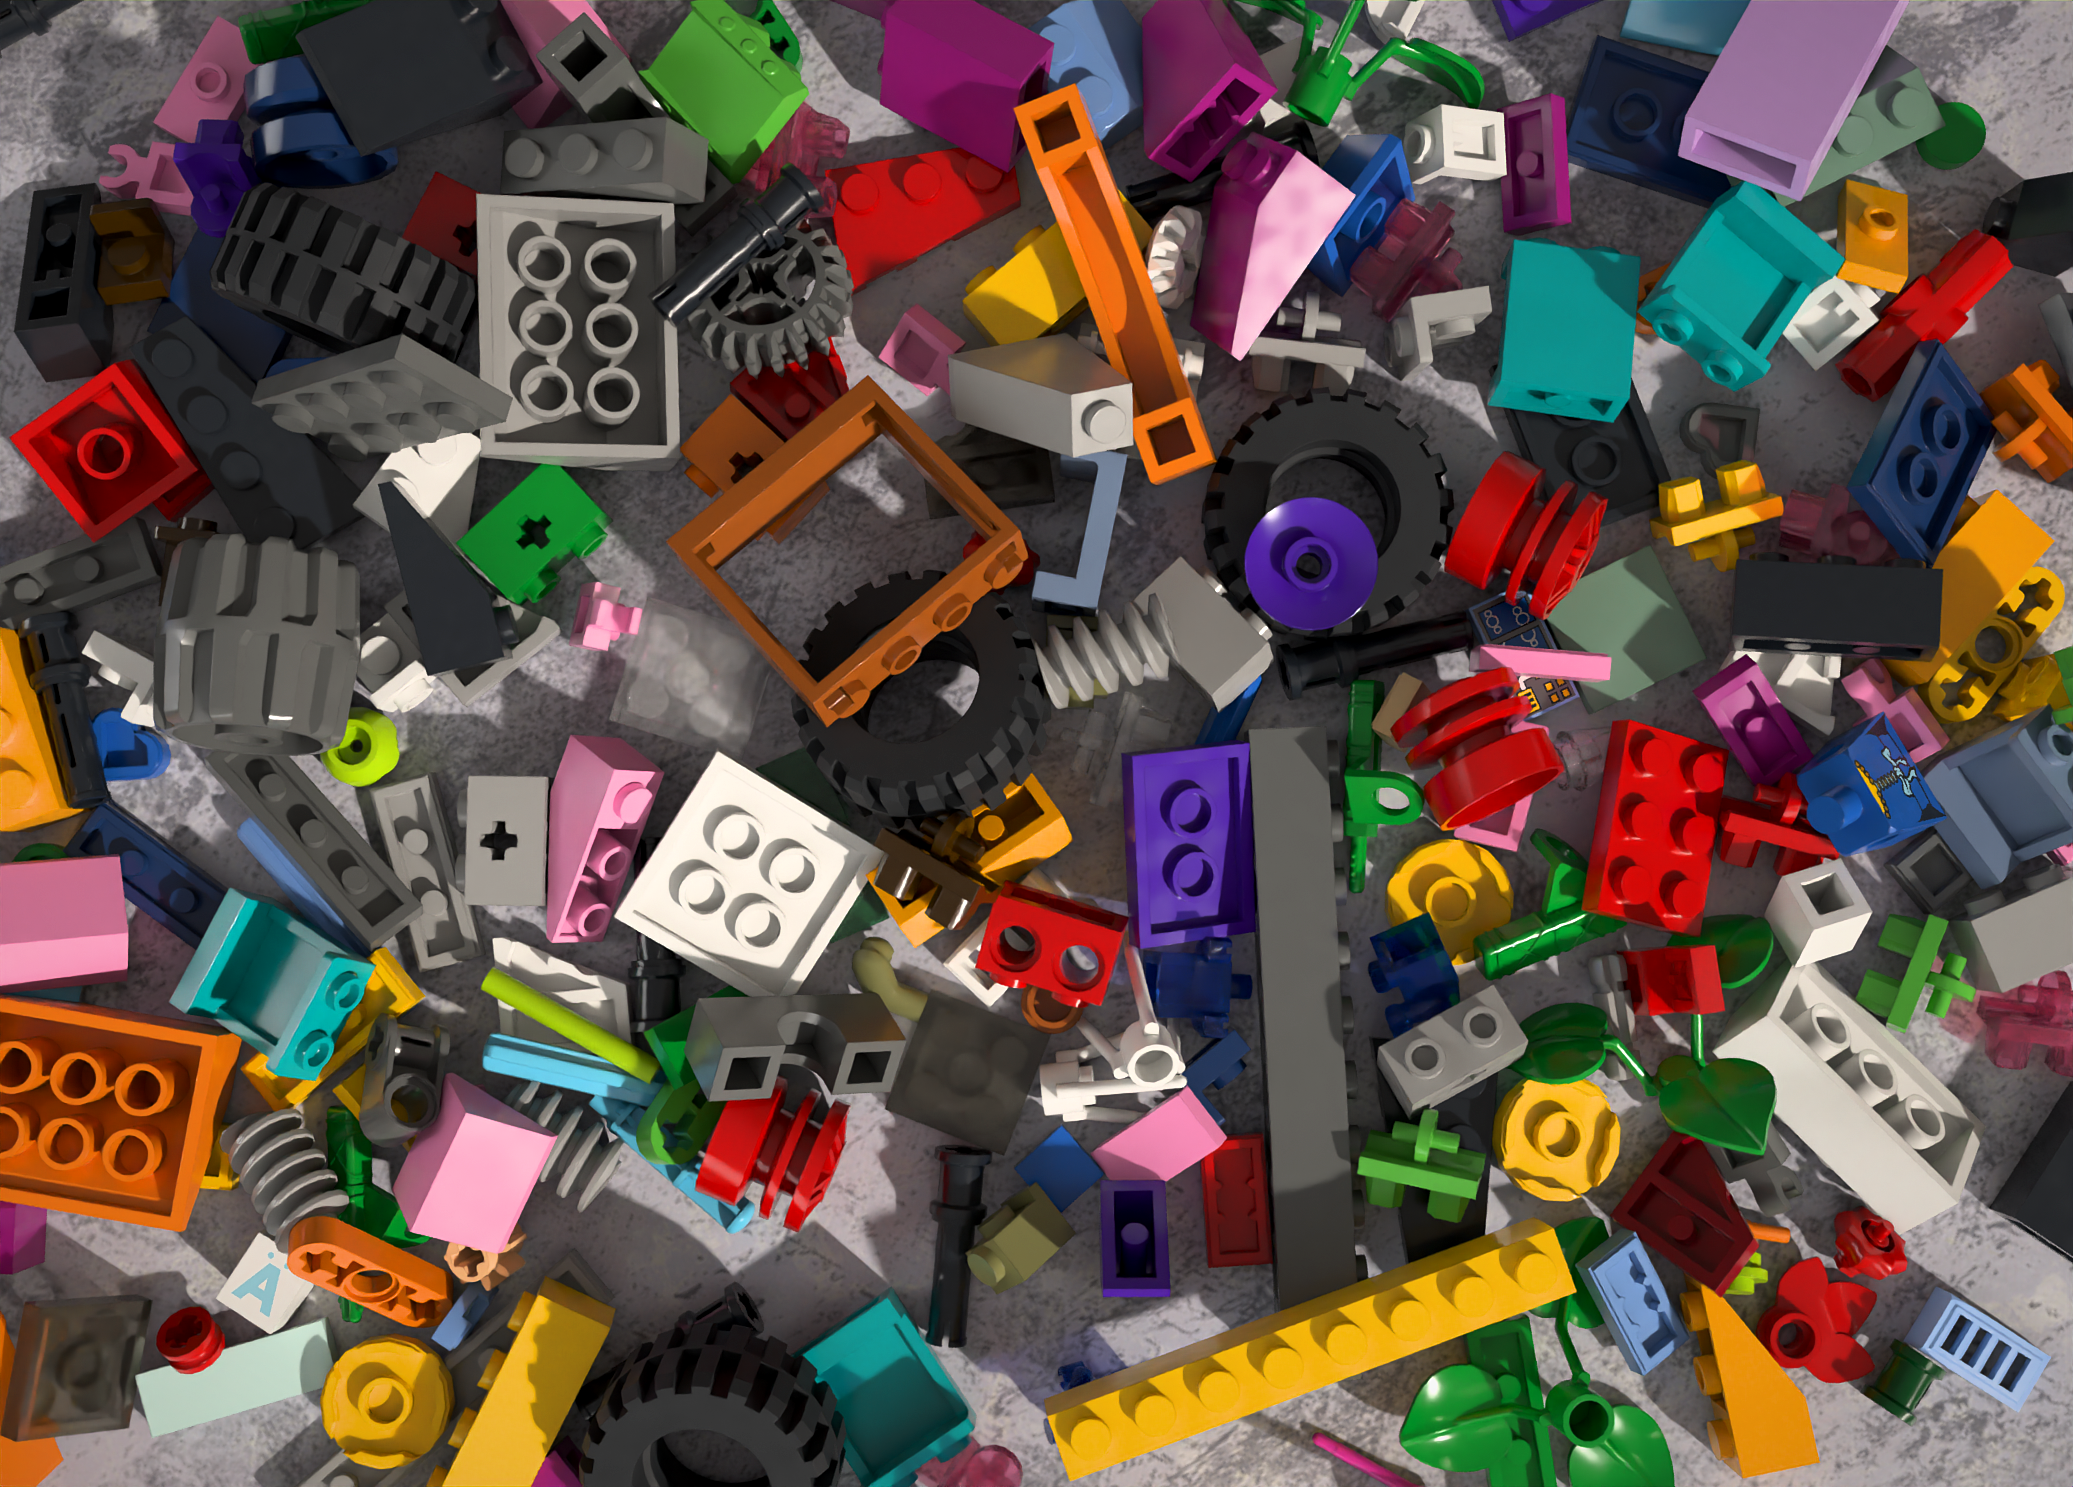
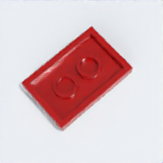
M1630 719L1612 721L1581 910L1681 937H1700L1729 750Z

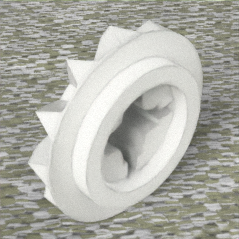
M1181 205L1171 208L1156 225L1149 240L1145 256V264L1161 307L1177 309L1184 302V299L1189 298L1193 293L1194 281L1199 277L1203 243L1206 238V231L1202 226L1203 221L1200 212Z

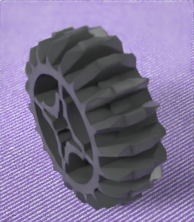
M805 218L783 235L785 243L777 250L773 248L771 251L766 249L761 251L686 317L689 321L687 326L693 340L702 345L704 353L711 358L712 362L722 359L725 368L729 369L732 374L746 365L748 373L757 380L765 367H773L774 373L783 379L786 364L796 361L799 366L807 370L810 362L808 354L815 351L829 356L831 346L828 337H844L846 326L843 318L852 316L853 310L851 294H853L854 283L851 272L846 269L847 262L843 251L839 249L838 245H832L830 236L823 228L812 231L810 223H807ZM707 234L706 245L716 237ZM815 280L814 288L809 298L800 307L798 302L806 295L805 287ZM737 284L736 289L728 296L730 303L722 309L728 292Z

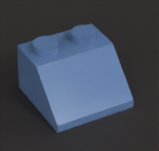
M1076 0L1064 3L1028 28L1054 42L1047 94L1075 83L1085 98L1104 151L1143 125L1142 29L1121 0Z

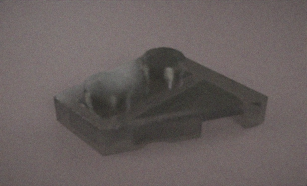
M967 423L957 434L945 435L935 442L1000 510L1055 502L1048 449ZM924 478L930 520L961 516Z

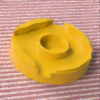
M1436 839L1414 847L1396 863L1386 884L1384 911L1393 935L1410 953L1434 964L1463 965L1475 960L1473 940L1476 936L1483 934L1485 931L1493 930L1492 928H1498L1509 923L1511 909L1513 910L1514 892L1506 870L1488 850L1465 840Z
M1526 1078L1522 1079L1504 1096L1494 1117L1492 1145L1500 1169L1514 1186L1543 1200L1568 1202L1582 1197L1579 1194L1588 1191L1592 1186L1597 1187L1608 1177L1616 1161L1620 1142L1619 1122L1616 1113L1611 1112L1610 1105L1605 1099L1607 1096L1599 1086L1586 1079L1560 1085L1538 1083Z
M397 1333L369 1337L347 1350L327 1373L320 1397L323 1426L330 1439L335 1438L337 1444L345 1450L342 1453L355 1463L377 1469L406 1466L430 1451L449 1427L455 1405L452 1376L441 1356L419 1339Z

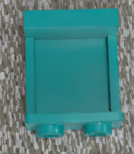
M1743 180L1716 198L1637 312L1652 324L1653 330L1661 339L1672 345L1679 346L1696 360L1708 378L1717 384L1727 386L1735 392L1765 376L1771 367L1770 362L1765 359L1812 289L1832 279L1845 261V258L1760 186Z
M1547 238L1514 239L1501 268V278L1506 280L1498 367L1489 383L1487 405L1613 423L1630 398L1641 257L1621 254L1617 249L1607 246L1582 249L1560 246L1555 241Z
M230 887L169 1003L185 1014L212 1018L267 1056L269 1059L266 1063V1069L273 1074L316 1081L322 1068L330 1060L334 1051V1045L349 1016L361 1001L365 986L376 965L276 899Z
M892 1286L791 1354L795 1359L799 1355H803L817 1369L814 1380L817 1383L825 1380L838 1401L835 1411L838 1410L844 1417L846 1437L843 1444L846 1450L845 1459L860 1480V1487H910L918 1479V1475L915 1472L916 1469L935 1456L940 1463H944L958 1455L972 1442L969 1433L975 1429L976 1413L931 1345L926 1343L925 1336Z

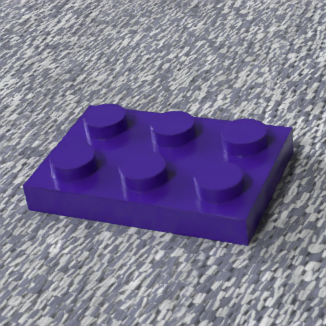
M1230 740L1121 753L1129 944L1139 949L1256 932L1250 743L1241 740Z

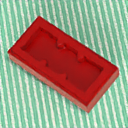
M1262 1132L1225 1134L1227 1139L1222 1145L1199 1160L1208 1268L1273 1264L1264 1134Z

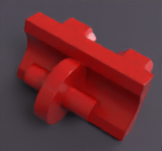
M1786 772L1780 779L1777 787L1757 783L1753 792V801L1770 805L1771 807L1722 794L1718 818L1720 827L1715 848L1721 861L1743 868H1752L1761 842L1780 845L1773 869L1777 875L1782 877L1820 865L1824 858L1837 860L1839 853L1827 834L1816 831L1809 823L1807 817L1797 815L1799 813L1807 816L1809 804L1797 785V774Z

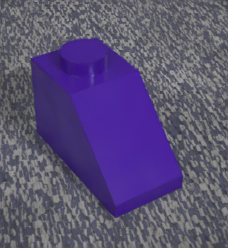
M1100 1180L1099 1246L1100 1282L1103 1297H1170L1171 1285L1165 1180Z

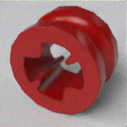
M191 1306L181 1309L168 1317L157 1333L156 1346L161 1355L167 1358L174 1370L180 1374H194L208 1368L219 1358L225 1347V1334L221 1327L214 1322L207 1310L202 1307Z

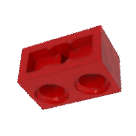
M1005 880L1002 884L1004 885L996 902L992 905L975 968L990 972L989 977L994 982L1007 987L1021 989L1026 988L1027 984L1052 991V998L1068 1006L1086 1008L1089 1006V1003L1101 1006L1110 985L1129 917ZM1011 926H1020L1027 929L1033 935L1036 947L1029 951H1020L1013 948L1006 940L1005 929ZM1075 945L1088 947L1097 956L1099 965L1091 970L1078 969L1068 960L1066 949Z

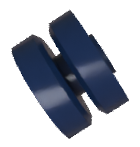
M306 56L272 61L256 67L245 75L243 88L247 117L254 124L260 126L252 132L250 139L252 163L257 176L262 181L282 187L300 189H335L376 181L396 170L399 163L397 146L360 156Z

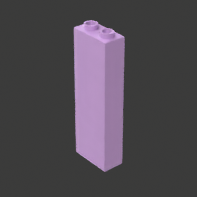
M1751 0L1685 115L1678 156L1801 202L1910 0Z

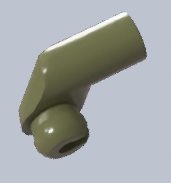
M876 936L864 939L860 945V950L855 951L852 957V970L862 993L879 994L889 1012L919 1023L930 993L897 981L890 964L894 949L887 940Z

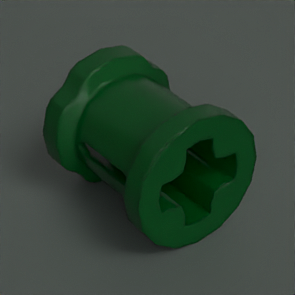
M1894 1338L1889 1346L1893 1352L1891 1358L1873 1385L1865 1384L1860 1393L1912 1427L1917 1420L1913 1412L1932 1382L1934 1380L1942 1381L1947 1372L1914 1349Z

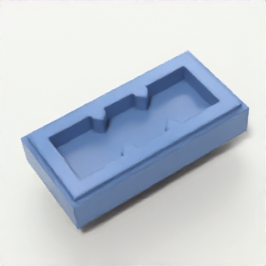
M1621 1228L1575 1264L1630 1371L1645 1376L1690 1339L1636 1232Z

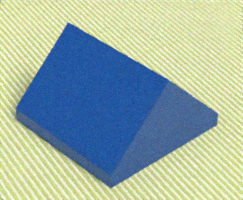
M1392 134L1346 135L1322 167L1323 171L1356 195L1307 265V268L1321 282L1340 297L1345 295L1415 200L1401 139Z

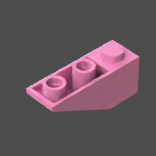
M570 735L550 791L546 938L551 943L603 941L664 776V771L621 738Z

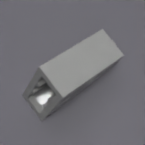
M1067 333L948 355L951 416L958 421L1070 457L1133 445L1132 382Z

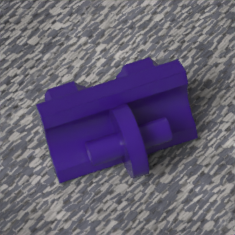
M200 120L195 143L175 142L173 161L194 196L191 203L192 218L200 231L216 238L225 236L244 192L262 183V180L257 176L253 168L252 158L246 155L243 149L244 133L238 122L233 120Z

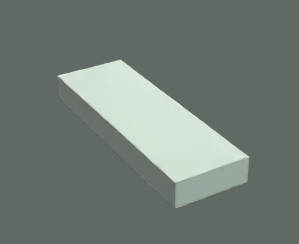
M324 1317L226 1346L219 1358L201 1372L180 1374L168 1363L144 1370L135 1375L150 1434L154 1438L323 1388L327 1373L340 1358L329 1318Z

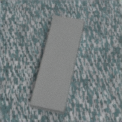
M436 772L423 773L369 789L391 870L423 904V914L407 925L419 972L432 971L486 955L473 905H464V892H459L456 887L455 868L459 854Z

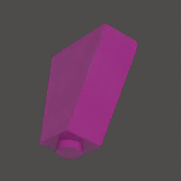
M1158 0L1142 17L1144 151L1152 161L1192 182L1278 91V88L1228 0Z

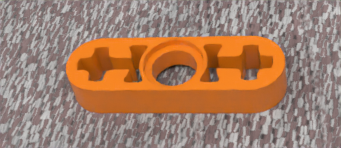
M327 1216L309 1217L297 1222L289 1233L287 1266L294 1275L401 1324L414 1328L437 1326L442 1323L453 1307L454 1281L447 1271L341 1220ZM367 1270H380L387 1272L386 1274L378 1276H364L357 1274L359 1272Z

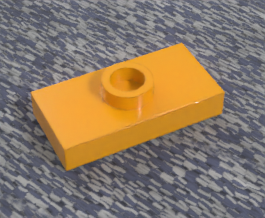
M1846 179L1838 194L1837 252L1845 258V261L1836 273L1838 279L1899 294L1908 278V195Z

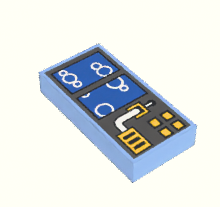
M1505 591L1465 610L1480 645L1493 644L1558 650L1544 620L1528 613L1532 598L1530 591L1515 606L1505 602ZM1516 676L1519 680L1520 688L1512 696L1528 697L1533 710L1522 720L1525 722L1580 697L1572 680Z

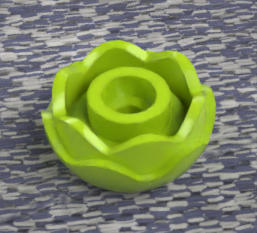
M352 707L349 711L343 741L339 747L320 753L321 761L326 770L335 779L351 786H370L392 771L399 760L397 729L394 723L381 713L367 707ZM360 740L363 748L360 752H355L353 744Z

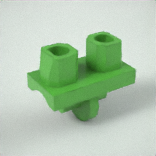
M1889 914L1877 947L1910 959L1911 962L1903 982L1867 969L1855 1001L1874 1014L1888 1019L1886 1027L1903 1034L1907 1030L1924 986L1933 990L1925 1012L1935 1017L1945 1018L1952 998L1969 1003L1972 1002L1977 990L1959 981L1967 962L1966 958L1948 952L1940 974L1930 971L1949 921L1929 914L1927 922L1913 917Z
M1424 1108L1419 1126L1395 1121L1392 1134L1370 1129L1365 1149L1360 1154L1357 1174L1366 1176V1195L1369 1204L1391 1209L1401 1207L1405 1197L1406 1185L1430 1190L1427 1213L1437 1219L1458 1223L1461 1222L1469 1200H1475L1484 1170L1486 1154L1458 1148L1460 1134L1437 1130L1438 1110Z

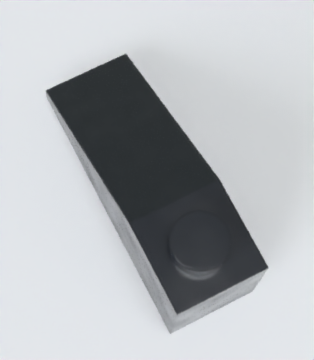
M2073 172L2023 180L2001 197H1996L1990 204L1984 218L1982 231L1986 235H1993L2009 251V260L2014 266L2053 277L2073 267Z
M96 183L33 191L14 333L46 383L96 376L110 366L114 334L112 305H106L97 289L102 240L89 219L90 207L95 204H102L101 193Z
M392 481L378 484L427 676L439 677L512 659L513 654L510 644L519 642V633L511 606L509 604L500 606L498 596L402 486Z

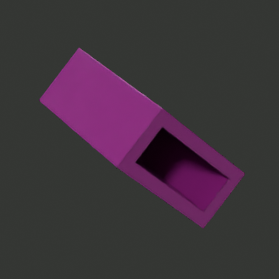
M889 0L881 17V28L885 30L884 51L877 67L878 74L882 76L880 105L1008 173L1028 149L1013 108L1047 94L1054 42L973 0Z

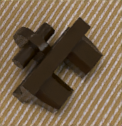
M960 810L954 812L944 823L933 816L926 817L923 820L920 832L934 840L933 844L908 829H902L896 834L888 828H881L873 846L885 852L880 861L873 884L894 897L902 900H912L923 876H926L939 885L924 913L930 919L950 930H962L975 914L980 903H995L1004 885L958 859L961 855L976 864L985 851L983 845L970 838L974 828V819Z

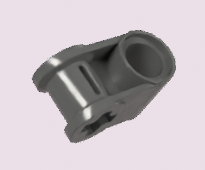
M381 1013L375 1019L365 1049L366 1072L359 1112V1125L363 1134L373 1144L383 1148L399 1146L428 1128L437 1119L441 1108L440 1098L444 1067L450 1048V1033L446 1026L435 1024L430 1029L398 1023L396 1017L388 1013ZM391 1099L399 1101L405 1107L408 1113V1123L400 1120L394 1114L391 1108Z

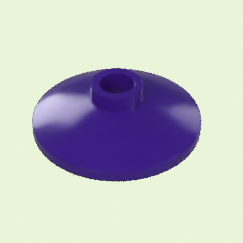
M1304 497L1287 501L1275 507L1260 520L1246 546L1244 572L1249 591L1254 600L1271 618L1294 629L1308 631L1323 630L1345 622L1366 603L1377 578L1378 554L1369 529L1353 511L1329 499ZM1305 555L1314 557L1320 565L1319 575L1312 579L1302 577L1296 568L1298 558Z

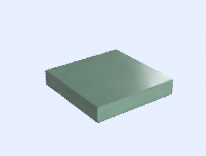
M1651 545L1580 578L1573 590L1558 603L1550 616L1544 620L1558 650L1608 654L1607 657H1611L1610 680L1601 682L1572 680L1589 715L1707 659Z

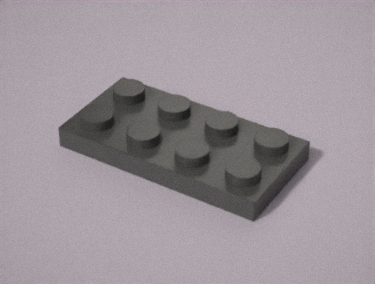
M400 334L258 381L251 403L273 414V421L280 427L296 433H309L328 443V450L332 454L348 461L363 462L367 458L386 453H397L401 449L424 443H435L442 438L461 433H472L476 429L506 422L513 397L409 337Z

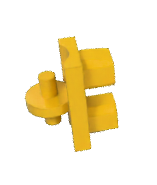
M1740 460L1716 469L1721 499L1704 503L1698 478L1692 476L1683 477L1659 484L1661 516L1649 519L1652 537L1656 539L1666 537L1673 546L1705 538L1688 545L1691 560L1696 562L1711 558L1713 564L1720 572L1735 569L1736 560L1739 559V549L1755 545L1756 539L1751 527L1735 531L1733 529L1785 515L1782 497L1766 491L1757 463L1748 460Z

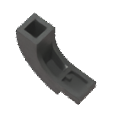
M585 12L535 55L557 87L587 124L656 117L670 118L642 83L626 55ZM707 159L705 203L674 205V218L693 237L739 194L734 185Z

